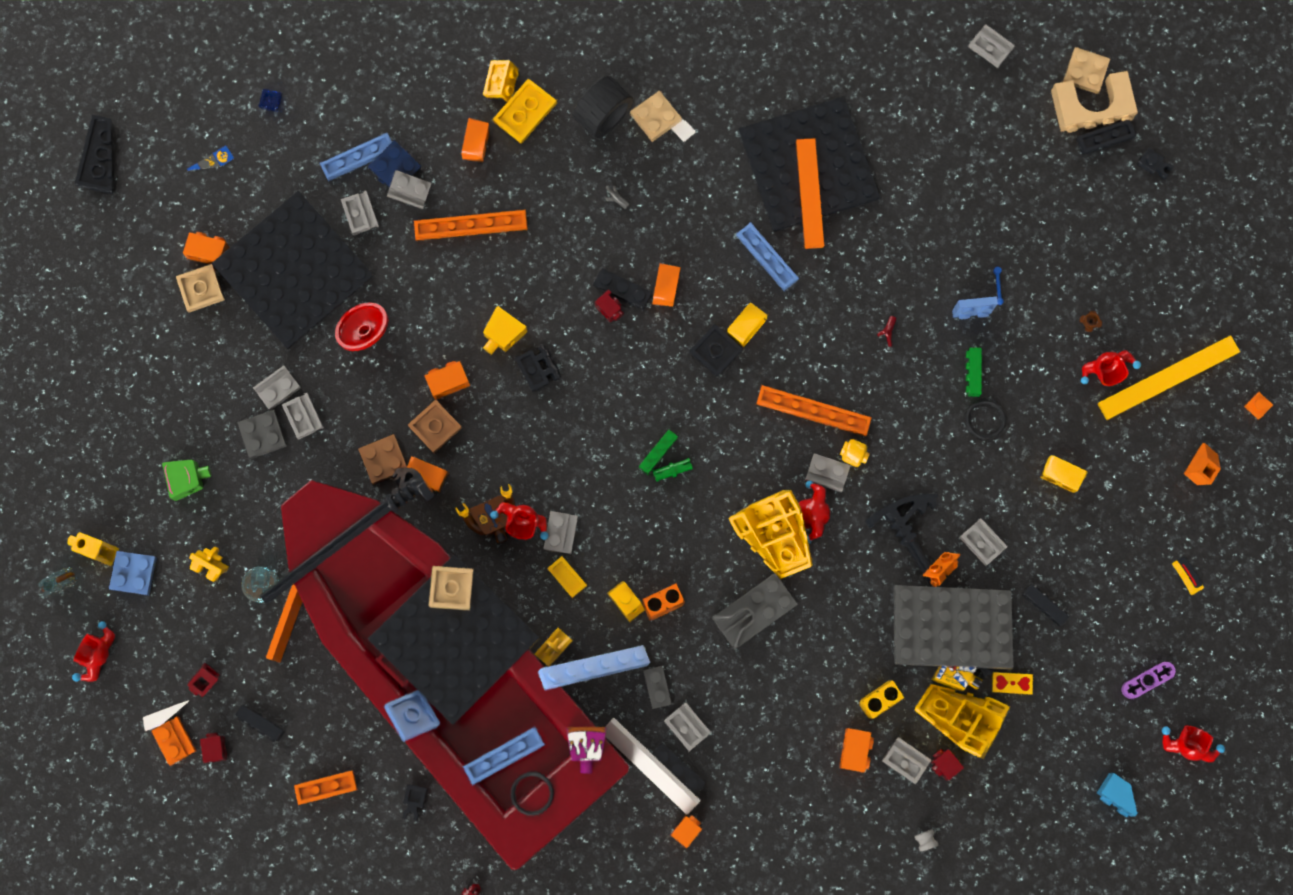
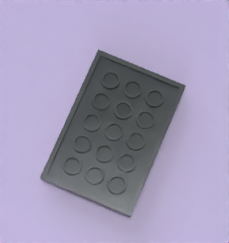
M895 585L894 664L1013 669L1011 591Z

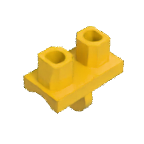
M213 547L211 550L205 548L203 552L198 550L195 554L191 553L189 557L192 560L190 569L198 573L202 572L204 567L209 569L206 578L212 582L218 580L221 574L227 572L229 566L220 562L223 557L218 555L219 548Z
M557 628L537 650L535 655L550 667L573 640Z

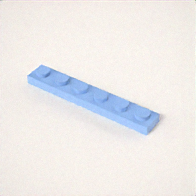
M642 645L541 668L538 673L544 689L547 690L645 667L650 664V661Z

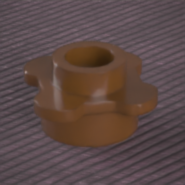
M1090 311L1086 316L1082 315L1080 317V322L1084 324L1086 332H1092L1094 328L1102 326V321L1095 311Z

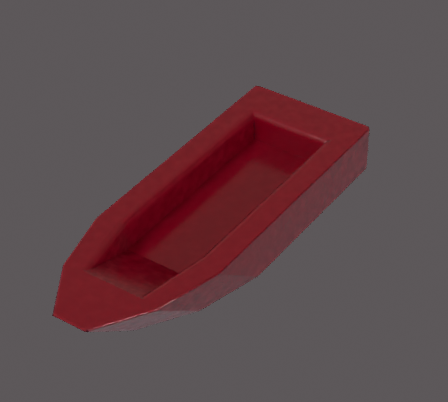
M310 480L280 505L289 572L381 503L372 498ZM390 511L294 585L322 644L398 733L384 706L391 701L417 691V689L411 683L406 688H403L376 661L382 653L368 638L432 577L433 566L442 567L451 557L439 543L393 511ZM530 649L454 725L428 701L440 723L439 726L404 741L512 870H517L526 864L630 770L626 761L605 738L601 761H593V773H580V761H572L567 727L596 726L561 686L547 690L544 689L538 671L545 667ZM536 727L545 744L543 747L472 785L463 766ZM527 772H538L545 775L551 781L554 789V798L550 807L545 812L535 816L526 815L518 811L511 799L513 783L520 775ZM528 776L522 779L515 790L517 803L527 811L542 809L550 797L547 783L537 776Z

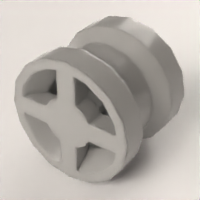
M933 830L914 836L915 840L919 842L920 852L939 845L938 841L934 839L935 833Z

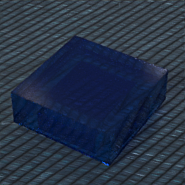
M263 89L259 108L278 112L282 98L281 92Z

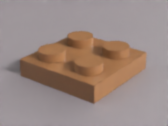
M437 400L433 401L408 424V427L433 453L438 451L462 429L460 424Z
M394 434L358 449L373 485L391 478L396 469L407 467Z

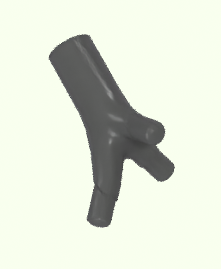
M608 185L606 186V189L612 196L607 197L606 201H614L624 209L630 205L619 195L616 186L613 187V190Z

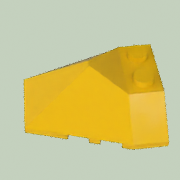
M782 490L768 496L728 518L737 535L741 539L744 538L752 546V551L754 553L757 552L764 559L763 562L780 579L813 565L801 507L791 490Z
M930 684L915 707V711L960 748L984 759L999 733L1010 706L990 697L981 699L973 697L974 694L967 692V695L955 693V689Z

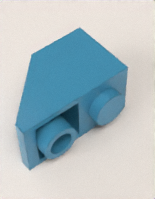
M1109 773L1097 791V794L1101 796L1100 800L1109 806L1111 804L1118 808L1117 812L1125 817H1128V815L1135 817L1137 810L1131 785L1116 774Z

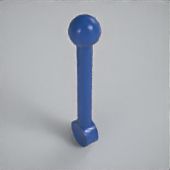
M995 267L993 272L996 275L998 305H1002L1004 300L1001 298V268Z

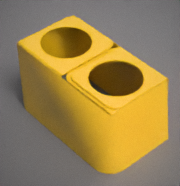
M750 302L729 326L727 335L744 347L766 322L767 314Z
M1051 455L1047 459L1040 478L1075 493L1086 477L1087 471Z
M889 680L862 698L859 704L869 719H874L901 701L904 696L893 680ZM888 687L897 689L898 697L896 700L889 701L885 698L884 692ZM878 698L881 701L882 707L878 712H873L868 708L870 699Z

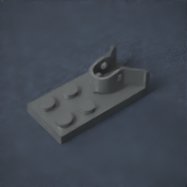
M774 573L717 615L715 614L712 620L732 648L736 650L798 604Z

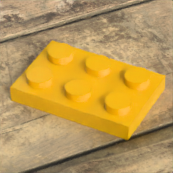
M527 79L493 118V122L522 144L557 104V100L530 79Z

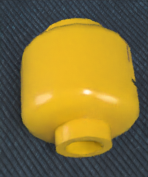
M854 439L849 440V442L845 441L840 453L843 462L855 467H859L861 463L865 464L870 454L867 452L866 444Z

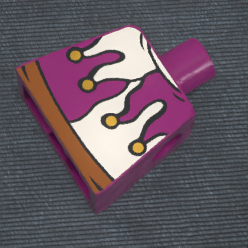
M567 727L572 761H580V773H593V761H601L606 727Z

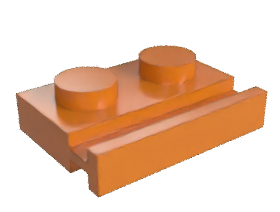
M175 717L171 721L152 730L169 766L196 752L179 717Z

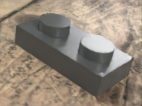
M663 666L643 670L652 709L672 705Z

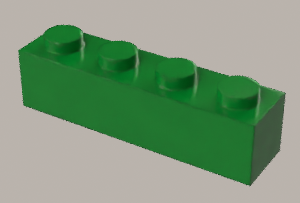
M970 347L966 351V358H968V363L966 362V370H968V374H966V381H968L966 393H968L967 396L980 397L982 394V348Z
M668 430L639 465V469L649 475L677 441L678 436Z

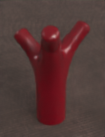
M890 316L885 328L877 333L878 337L885 334L889 347H892V330L897 319L894 316Z

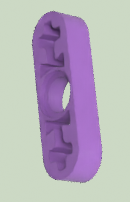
M1162 662L1130 679L1122 685V694L1129 699L1137 698L1168 681L1175 675L1174 665L1170 662ZM1163 667L1169 668L1168 676L1163 674L1158 677L1155 674L1163 671ZM1145 675L1153 677L1154 681L1151 686H1147L1144 683ZM1139 684L1141 686L1134 690L1135 694L1128 693L1127 691L1129 689L1128 685L1136 686Z

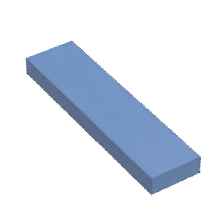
M385 133L321 162L320 165L327 180L330 181L374 161L392 141L388 133Z
M749 223L736 234L738 239L783 291L799 280L798 276L752 223Z
M536 727L463 766L472 785L543 747L545 744Z

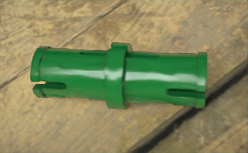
M687 458L674 464L672 462L668 463V466L652 471L656 482L671 476L673 478L677 477V474L693 470L690 459Z

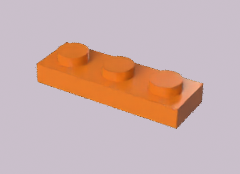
M353 770L294 785L298 805L358 790Z

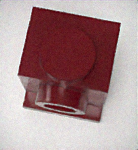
M607 290L595 301V307L611 323L613 320H619L624 313L621 311V303L615 297L611 298V291Z
M204 663L189 680L187 686H189V690L194 695L203 697L217 682L220 674ZM203 677L206 682H201L199 678Z

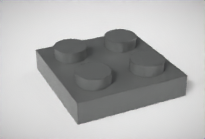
M275 410L237 422L250 459L287 446Z

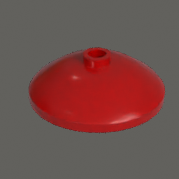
M359 304L348 310L339 320L335 329L336 341L342 348L349 351L369 348L378 342L385 333L388 326V315L379 304Z

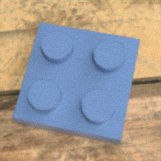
M997 296L958 300L952 310L953 318L968 319L970 316L978 315L979 318L987 317L998 304Z
M117 551L109 589L149 595L157 557Z
M418 690L391 701L384 706L403 742L434 729L440 724L427 699Z

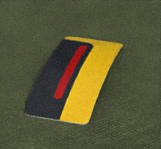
M1182 557L1172 563L1191 595L1204 588L1186 557Z

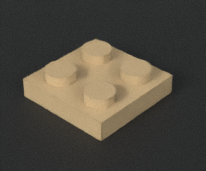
M1075 47L1063 82L1073 80L1075 87L1098 94L1110 58Z
M660 91L630 111V115L652 142L682 121L680 115Z
M212 264L176 276L188 312L225 300Z
M433 566L429 607L470 610L473 569Z

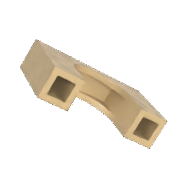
M1128 71L1109 74L1105 80L1109 96V108L1101 112L1089 111L1080 104L1073 80L1055 83L1051 92L1061 132H1074L1079 128L1092 129L1096 125L1102 124L1103 126H1110L1115 122L1125 120L1132 121L1138 111Z

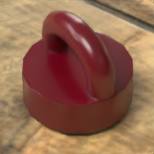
M473 884L469 889L464 888L461 895H479L481 887L479 884Z

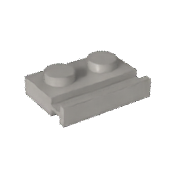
M985 24L968 47L998 68L1014 49L1015 45Z
M395 170L387 197L423 209L431 183Z
M367 191L341 199L353 235L379 227Z
M283 365L254 386L253 389L271 411L301 389V387Z
M308 393L282 404L298 440L324 428Z
M814 453L805 481H812L814 484L842 493L851 465Z
M550 511L547 527L549 537L545 540L543 549L572 554L578 516Z
M982 518L959 537L985 566L1007 548L1005 543Z
M686 702L664 720L688 751L693 749L711 733Z
M897 737L882 762L916 784L931 762V759Z

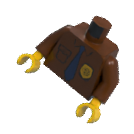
M508 484L509 491L507 492L503 491L501 486V495L470 509H468L465 503H462L465 507L462 512L457 507L455 509L458 515L462 516L463 521L470 530L478 535H485L486 538L494 535L497 544L508 540L504 531L506 530L507 516L504 513H500L498 518L493 519L490 513L495 511L502 502L515 505L510 484Z

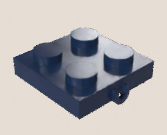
M394 140L368 168L379 177L378 180L382 184L385 183L390 187L395 170L413 176L421 166L411 157L412 155L407 150L405 151Z

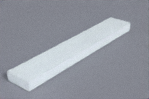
M615 718L607 724L605 737L688 815L700 800Z

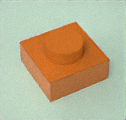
M1258 392L1244 407L1257 419H1260L1273 404Z

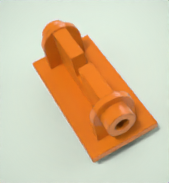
M944 552L923 576L930 577L932 586H940L946 579L945 575L949 576L958 567L957 559L960 557V554Z

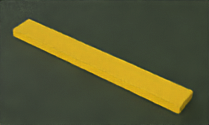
M1229 336L1099 402L1098 406L1106 420H1109L1238 354L1240 350L1233 338Z

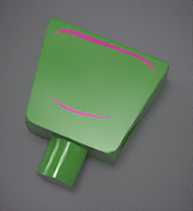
M194 460L162 463L169 496L174 501L202 490V479L212 476L209 466L199 468L198 463Z

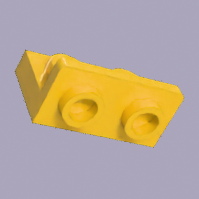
M491 61L483 95L486 98H503L508 102L514 94L519 69L511 61Z

